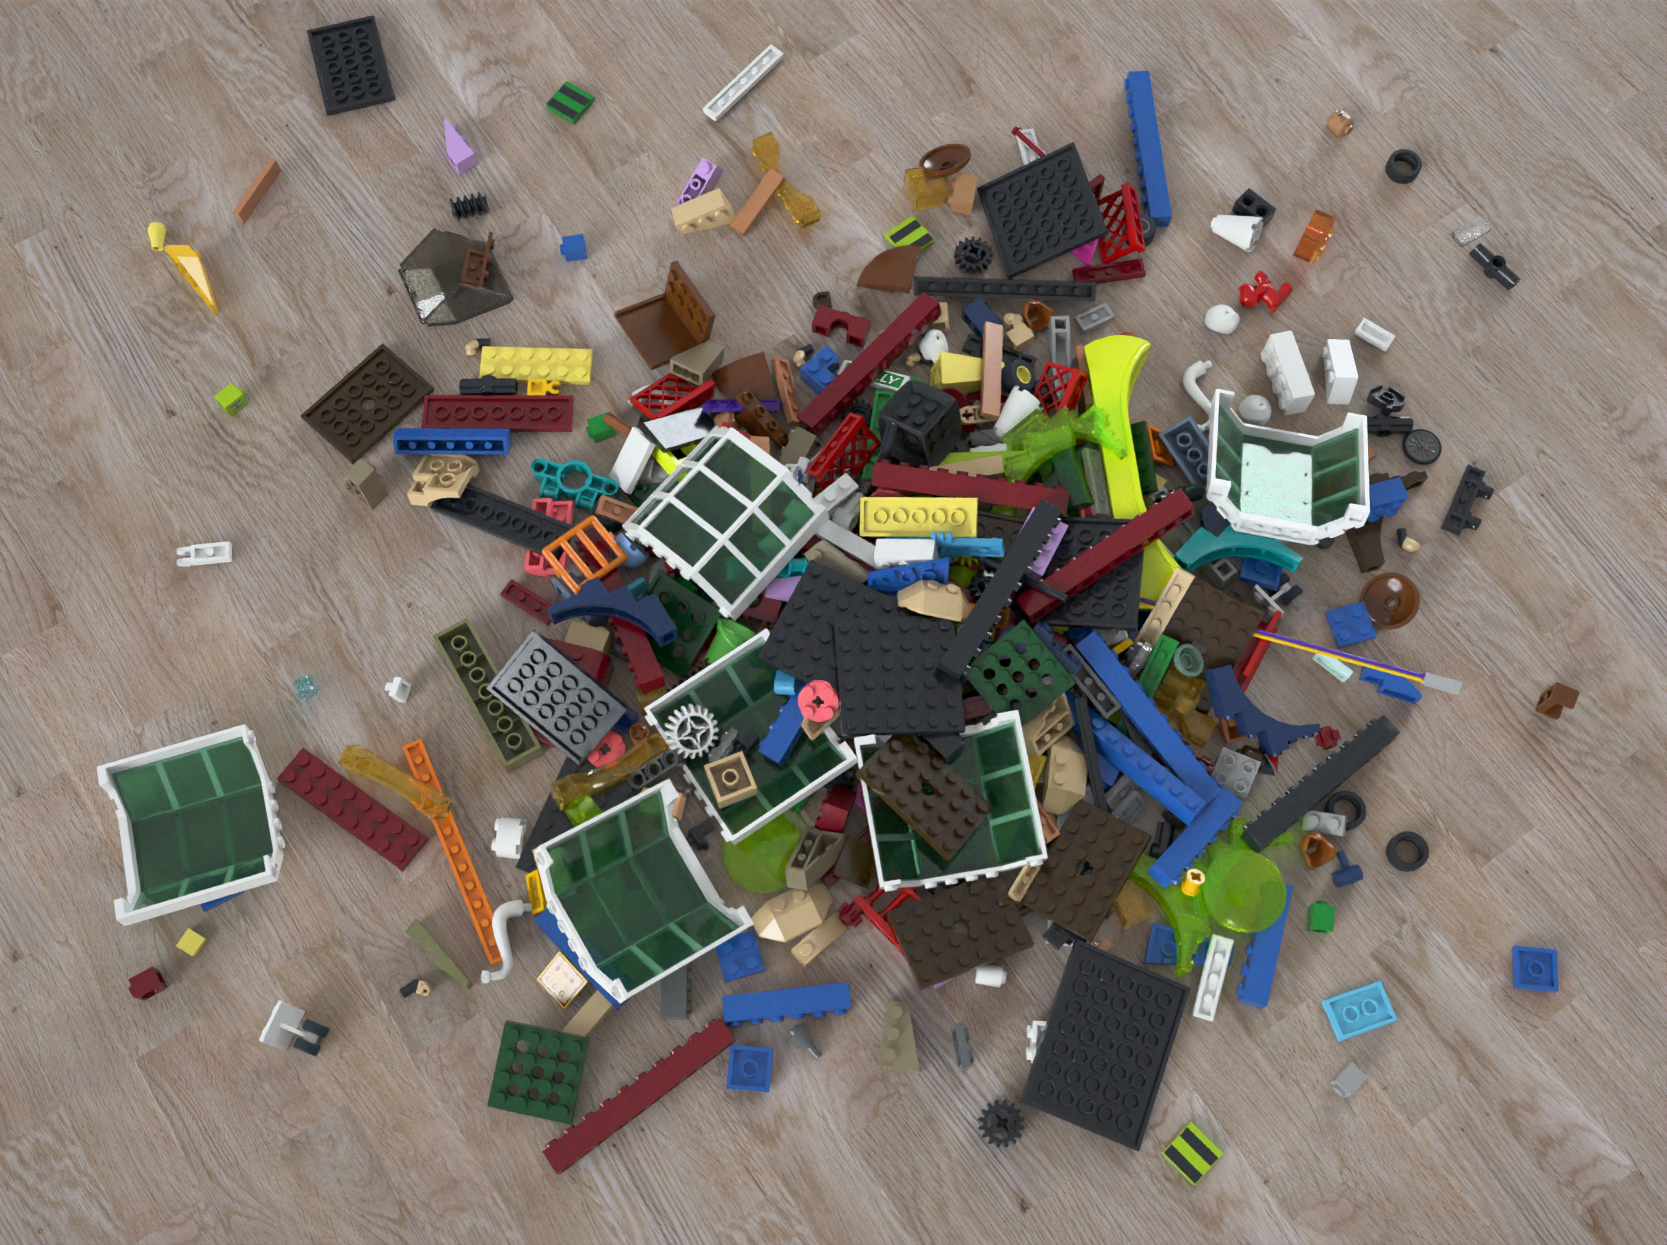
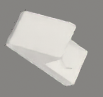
M654 459L648 460L637 483L661 485L669 475L662 466H656Z

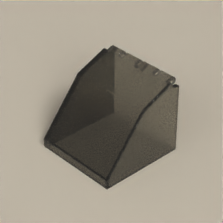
M434 227L400 263L402 268L398 270L402 282H404L406 291L410 296L415 311H417L416 313L421 324H427L428 327L455 325L507 305L514 300L491 249L489 251V255H492L491 265L486 266V271H489L487 282L483 281L482 286L486 287V289L460 283L467 248L485 252L487 242Z

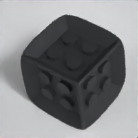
M910 380L902 385L885 404L878 417L881 441L886 422H897L898 426L891 456L901 462L910 463V466L918 468V465L938 466L953 450L962 434L961 415L957 401L946 392L917 380Z

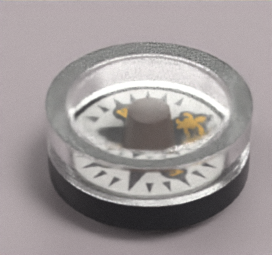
M1142 637L1135 647L1131 645L1123 658L1126 660L1123 665H1126L1132 674L1130 676L1132 679L1144 668L1155 646Z

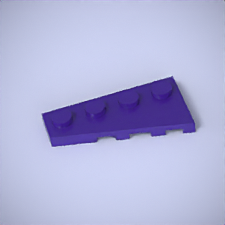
M708 399L702 405L703 412L735 411L739 413L745 410L738 400ZM759 400L769 413H777V410L782 408V400Z

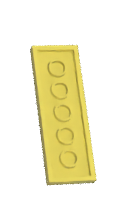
M482 346L479 379L484 375H492L496 378H516L517 383H528V379H547L548 384L552 381H559L560 384L590 385L593 351L592 349Z
M861 497L860 499L861 537H931L932 531H936L937 536H939L940 531H944L945 536H947V532H952L953 537L977 538L978 498Z

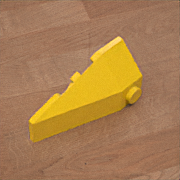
M189 245L164 246L177 269L214 314L217 315L219 312L205 268L200 261L203 258L197 250L193 251Z

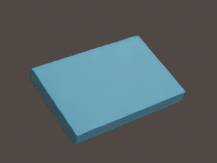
M1381 981L1321 1001L1338 1042L1398 1021Z

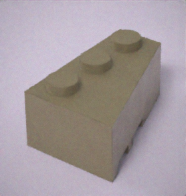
M796 426L795 430L792 429L788 436L789 442L787 446L781 449L779 454L781 458L778 462L785 466L786 464H797L800 457L810 460L814 457L812 452L815 446L820 447L822 442L816 435Z
M359 459L344 475V481L346 482L345 490L373 510L388 494L385 489L386 485L380 480L381 476L376 472L377 468L369 461L365 463Z
M825 540L818 542L804 553L809 562L812 559L862 584L868 580L867 570Z
M805 828L785 868L787 887L808 890L836 863L845 843L844 834Z
M888 1000L877 1067L919 1075L920 1069L909 1004Z

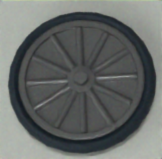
M1415 429L1411 434H1406L1403 439L1402 447L1405 455L1417 464H1430L1440 457L1442 451L1441 442L1435 434L1428 430Z

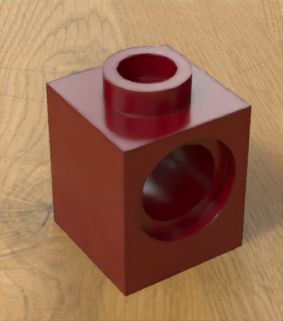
M150 967L128 979L131 985L129 990L132 996L143 1001L168 988L160 970L154 967Z

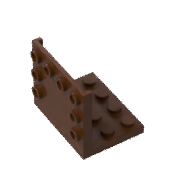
M674 261L671 262L665 293L615 311L614 317L650 370H654L669 364L673 356L708 341L715 313L679 262Z

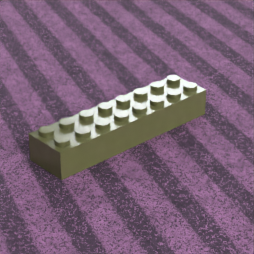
M467 617L433 635L435 642L507 771L511 773L545 754L529 724L486 689L499 671L469 618Z

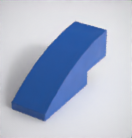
M1362 666L1359 680L1378 685L1377 693L1412 704H1416L1422 698V694L1404 677Z

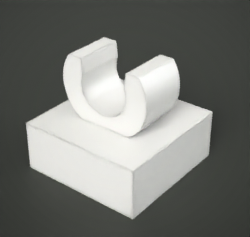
M394 677L393 683L387 682L384 690L390 691L389 696L398 702L406 703L412 685L401 677Z

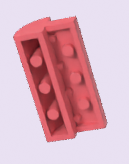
M552 498L533 499L532 510L572 525L574 503L572 501H553ZM529 550L526 551L525 571L539 577H551V575L555 574V569L544 556ZM564 551L559 562L567 571L568 554Z

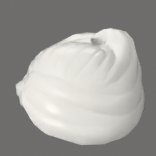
M1221 304L1213 306L1207 311L1204 322L1213 331L1230 334L1237 328L1240 318L1231 307Z
M929 329L919 343V349L926 360H932L933 363L936 362L941 352H949L947 340L943 332L938 329Z
M1247 396L1239 405L1240 414L1249 424L1264 426L1270 419L1271 406L1263 396Z

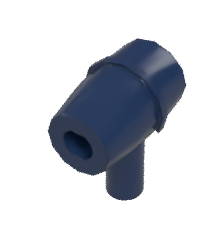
M1344 851L1337 852L1336 856L1342 869L1331 873L1335 886L1355 884V882L1362 880L1363 871L1358 864L1350 866Z

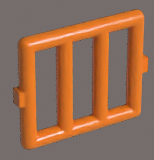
M591 515L542 549V554L555 569L554 573L558 578L561 577L574 594L582 592L580 585L587 580L596 577L601 579L628 559L625 552L614 540L615 536L612 532L608 533L594 515ZM590 525L594 526L618 556L610 563H608L583 532ZM576 535L602 566V569L594 574L567 542ZM561 546L587 578L579 585L576 584L552 554L558 547Z

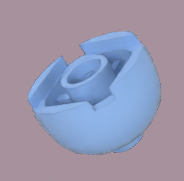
M622 531L614 539L628 557L624 563L619 565L621 568L623 566L628 568L640 567L650 557L640 544L638 545L630 541L625 536V532ZM612 550V553H613V555L615 556V559H616L618 556H617V555L615 554V552Z

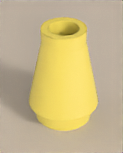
M150 223L147 230L152 250L162 251L167 230L162 223Z

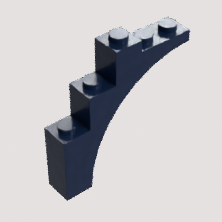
M598 577L581 584L582 592L573 594L570 598L557 602L548 608L554 625L571 618L604 615L624 619L643 628L656 640L660 647L679 639L677 627L655 593L645 596L637 602L627 585L616 588L608 593Z
M1038 621L1033 628L1035 633L1065 669L1076 675L1081 669L1080 660L1073 654L1068 655L1063 651L1064 647L1058 642H1051L1050 640L1054 637L1053 628L1045 622L1042 624ZM1007 627V629L1003 632L999 639L1002 636H1004L1007 632H1009L1011 629ZM989 638L986 643L982 641L979 645V648L982 649L979 655L991 646ZM1024 643L1016 644L1015 649L1018 653H1025L1027 651ZM1003 655L1000 657V660L1008 659L1010 657L1007 655ZM963 675L960 676V682L962 685L967 680V678Z
M1231 665L1204 671L1215 717H1224V720L1234 718L1239 736L1247 735V738L1258 737L1263 754H1270L1271 757L1282 755L1283 750L1289 749L1288 744L1297 742V738H1312L1314 733L1321 731L1319 723L1290 725L1264 714L1243 693Z

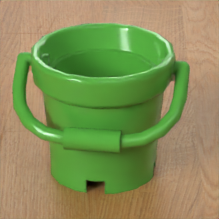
M719 618L716 628L717 633L702 663L708 667L709 664H713L757 634L733 620ZM763 645L731 665L737 677H739L749 662L752 661L755 664L763 663L754 657L755 653H760ZM726 669L718 673L720 676L732 680Z

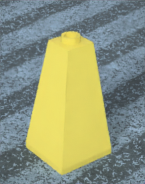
M948 352L940 353L930 370L931 386L940 390L947 388L956 389L962 392L963 395L981 390L982 358Z

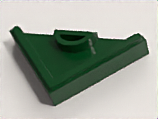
M636 485L632 494H625L639 508L660 485Z

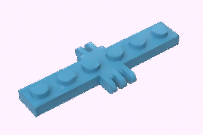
M932 531L931 538H886L935 540L939 558L949 557V562H954L956 556L1004 557L1005 554L1003 539L956 538L953 537L952 532H947V536H945L944 531H940L939 536H937L936 531Z

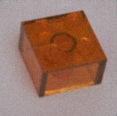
M1316 209L1293 256L1313 264L1315 258L1319 259L1336 226L1333 225L1336 217Z

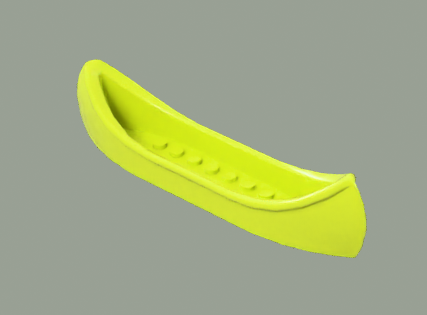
M1126 335L1107 336L1084 346L1093 399L1096 437L1101 454L1111 518L1133 519L1136 515L1147 511L1141 491L1128 408L1135 382L1150 354L1151 344L1141 338ZM1160 539L1147 546L1144 550L1140 593L1141 598L1156 602L1176 568L1180 567ZM1139 605V609H1152Z

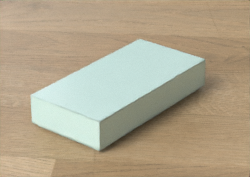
M1317 653L1312 658L1342 682H1345L1353 673L1350 668L1338 659Z

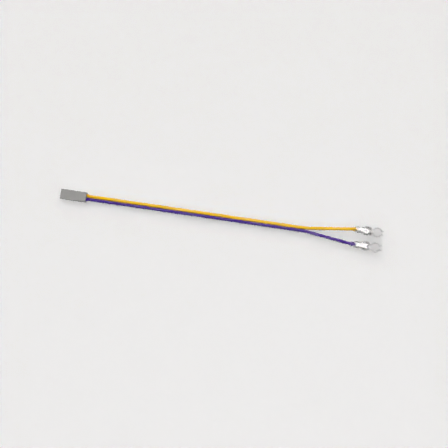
M1140 597L1139 605L1153 609L1157 602ZM1256 629L1252 635L1420 681L1423 686L1459 695L1462 681L1429 672L1421 674Z

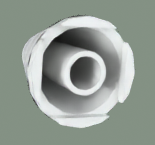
M1218 215L1213 218L1211 228H1213L1212 231L1244 251L1251 253L1256 247L1253 243L1260 238L1263 227L1261 220L1263 218Z
M1014 386L1000 413V417L994 425L996 430L994 433L1001 439L1010 438L1044 410L1043 407L1040 408L1038 406L1040 404L1039 400L1025 389L1022 392L1019 391V386Z

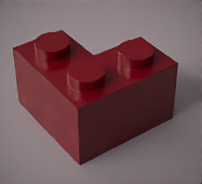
M834 784L832 790H828L824 800H822L819 809L822 815L817 817L814 828L843 834L857 792Z

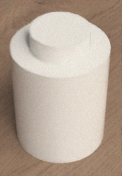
M991 964L982 966L976 970L975 983L1000 988L1001 984L1006 982L1007 972L1003 971L1001 966Z

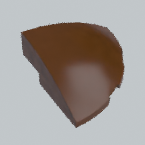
M898 246L880 253L866 265L859 277L857 286L888 293L897 291L910 294L921 246Z
M764 352L734 361L714 371L712 374L713 381L721 393L724 392L730 399L737 400L735 398L742 387L747 386L758 400H776Z

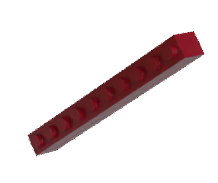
M923 292L797 415L800 426L816 436L823 433L846 408L851 406L852 402L859 395L864 393L871 383L877 380L884 370L890 367L896 358H899L922 333L926 332L934 321L939 319L942 314L939 302Z
M880 459L879 462L874 464L871 484L873 487L945 498H978V503L1024 510L1036 508L1042 498L1062 510L1060 515L1065 516L1067 513L1070 491H1065L1066 487L1054 486V489L1046 488V484L1034 483V486L1026 485L1027 481L1015 480V483L1007 482V478L996 477L995 480L987 479L988 475L976 474V477L968 476V472L957 471V474L949 473V469L937 468V471L929 470V466L918 465V468L910 467V463L899 462V465H893L890 460Z
M1181 489L1171 492L1164 500L1154 503L1150 506L1149 510L1143 514L1136 515L1130 523L1120 526L1115 533L1105 536L1101 539L1100 543L1094 547L1087 548L1082 555L1072 558L1066 566L1056 569L1052 572L1051 576L1039 582L1068 595L1070 599L1195 515V506ZM1035 588L1023 591L1016 598L1018 608L1031 624L1064 603Z
M594 527L584 530L583 532L608 563L613 561L608 547ZM578 538V541L575 542L578 552H583L584 555L581 556L582 561L586 566H589V569L594 574L602 569V566ZM617 568L600 579L608 593L624 586ZM607 616L609 625H614L616 629L613 630L616 641H621L622 643L619 647L623 657H628L629 661H626L630 673L634 672L635 674L633 680L636 688H641L644 695L665 687L664 675L643 628L630 621Z
M715 1019L711 1020L704 1026L705 1030L700 1034L696 1032L687 1039L688 1043L683 1047L678 1045L671 1050V1056L663 1060L661 1058L652 1065L653 1069L647 1074L645 1071L635 1078L636 1082L631 1086L625 1085L620 1088L615 1098L604 1100L599 1105L600 1109L595 1113L590 1111L581 1118L583 1122L579 1125L568 1127L563 1132L564 1136L559 1140L554 1138L545 1145L546 1149L542 1153L556 1174H562L734 1044L735 1039L721 1019L717 1021Z

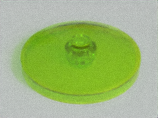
M767 811L753 812L741 817L731 826L735 834L766 814ZM779 815L736 845H733L731 840L726 842L724 839L722 857L725 869L732 880L746 890L756 893L777 891L787 885L785 868L801 836L797 828L788 819Z
M1235 850L1218 857L1204 874L1205 881L1201 887L1203 903L1209 915L1223 928L1239 934L1258 933L1274 924L1282 914L1286 903L1285 883L1279 870L1266 857L1252 851Z

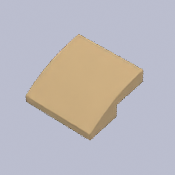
M1031 864L1024 866L1010 888L1008 896L1014 900L1016 907H1023L1018 902L1022 900L1040 870V866H1031Z

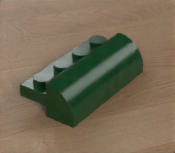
M1144 420L1130 424L1142 496L1159 492L1147 422Z
M1060 433L1046 437V441L1031 447L1046 488L1054 489V486L1066 487L1065 491H1070L1066 514L1073 511H1081L1095 504L1069 434Z

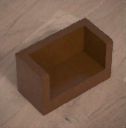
M1556 682L1540 694L1535 711L1558 720L1563 706L1569 709L1575 707L1580 691Z

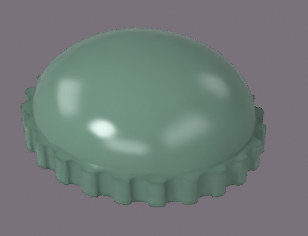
M1183 644L1176 649L1174 663L1178 671L1183 675L1195 677L1202 672L1204 666L1203 656H1201V652L1195 646Z

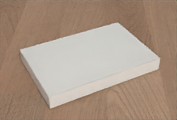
M632 427L609 474V477L616 481L618 486L628 494H632L656 445L635 427Z

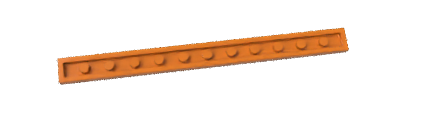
M420 738L402 746L489 963L491 966L503 962L493 933L492 919L494 914L425 745Z

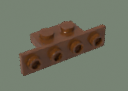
M489 232L485 252L467 248L460 283L478 287L475 302L479 304L480 298H484L486 287L482 286L483 281L487 282L489 271H486V266L491 265L492 255H489L490 249L494 250L495 239H492L493 232Z
M742 387L735 398L745 410L737 414L735 417L750 435L769 437V440H772L780 450L784 446L786 447L789 442V435L748 387Z

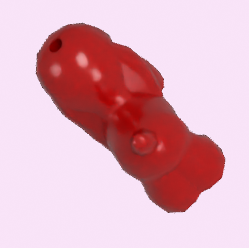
M1258 271L1254 277L1258 286L1247 283L1240 285L1239 302L1243 307L1252 308L1260 301H1263L1270 308L1271 314H1273L1282 301L1289 297L1293 289L1288 283H1284L1277 292L1270 285L1272 281L1268 280L1267 274L1263 271Z

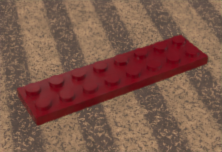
M425 395L422 428L510 429V432H572L574 397L559 395Z
M304 748L299 751L277 778L280 783L402 872L429 840L421 832Z

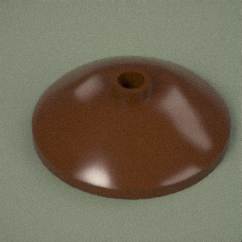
M947 144L936 147L920 159V170L932 177L951 176L968 164L971 159V152L967 146L962 144Z
M1389 572L1379 574L1369 580L1362 589L1359 602L1364 601L1373 626L1384 630H1394L1407 625L1416 616L1420 606V595L1417 587L1408 577L1399 573ZM1391 601H1395V605L1393 607L1389 606V603Z

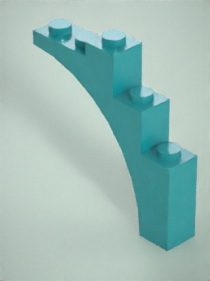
M1231 524L1218 537L1201 527L1174 555V560L1183 570L1189 573L1208 562L1221 558L1247 557L1268 561L1294 574L1299 569L1303 560L1302 556L1283 545L1280 541L1270 537L1234 531Z

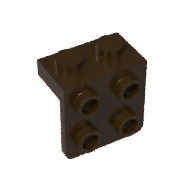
M847 837L833 868V874L875 892L879 888L873 847L852 837ZM879 849L882 871H884L890 863V853Z

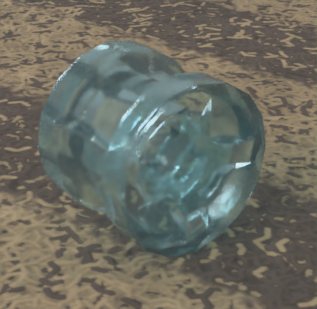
M310 675L298 678L294 682V687L299 691L298 696L300 699H308L318 693V688L314 686V679Z

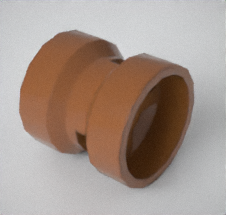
M636 723L631 726L629 734L632 743L637 747L647 746L651 741V735L646 724Z

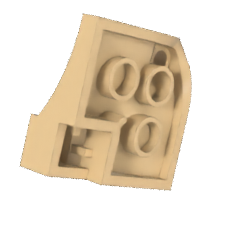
M425 454L413 473L414 483L407 492L411 505L429 506L431 501L437 499L460 498L471 478L476 479L479 474L478 463L471 457L463 454Z

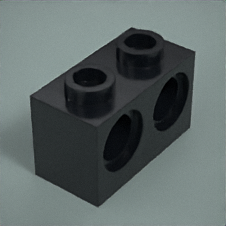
M1250 188L1235 201L1232 209L1236 216L1263 218L1261 220L1263 227L1273 218L1276 211L1274 206Z

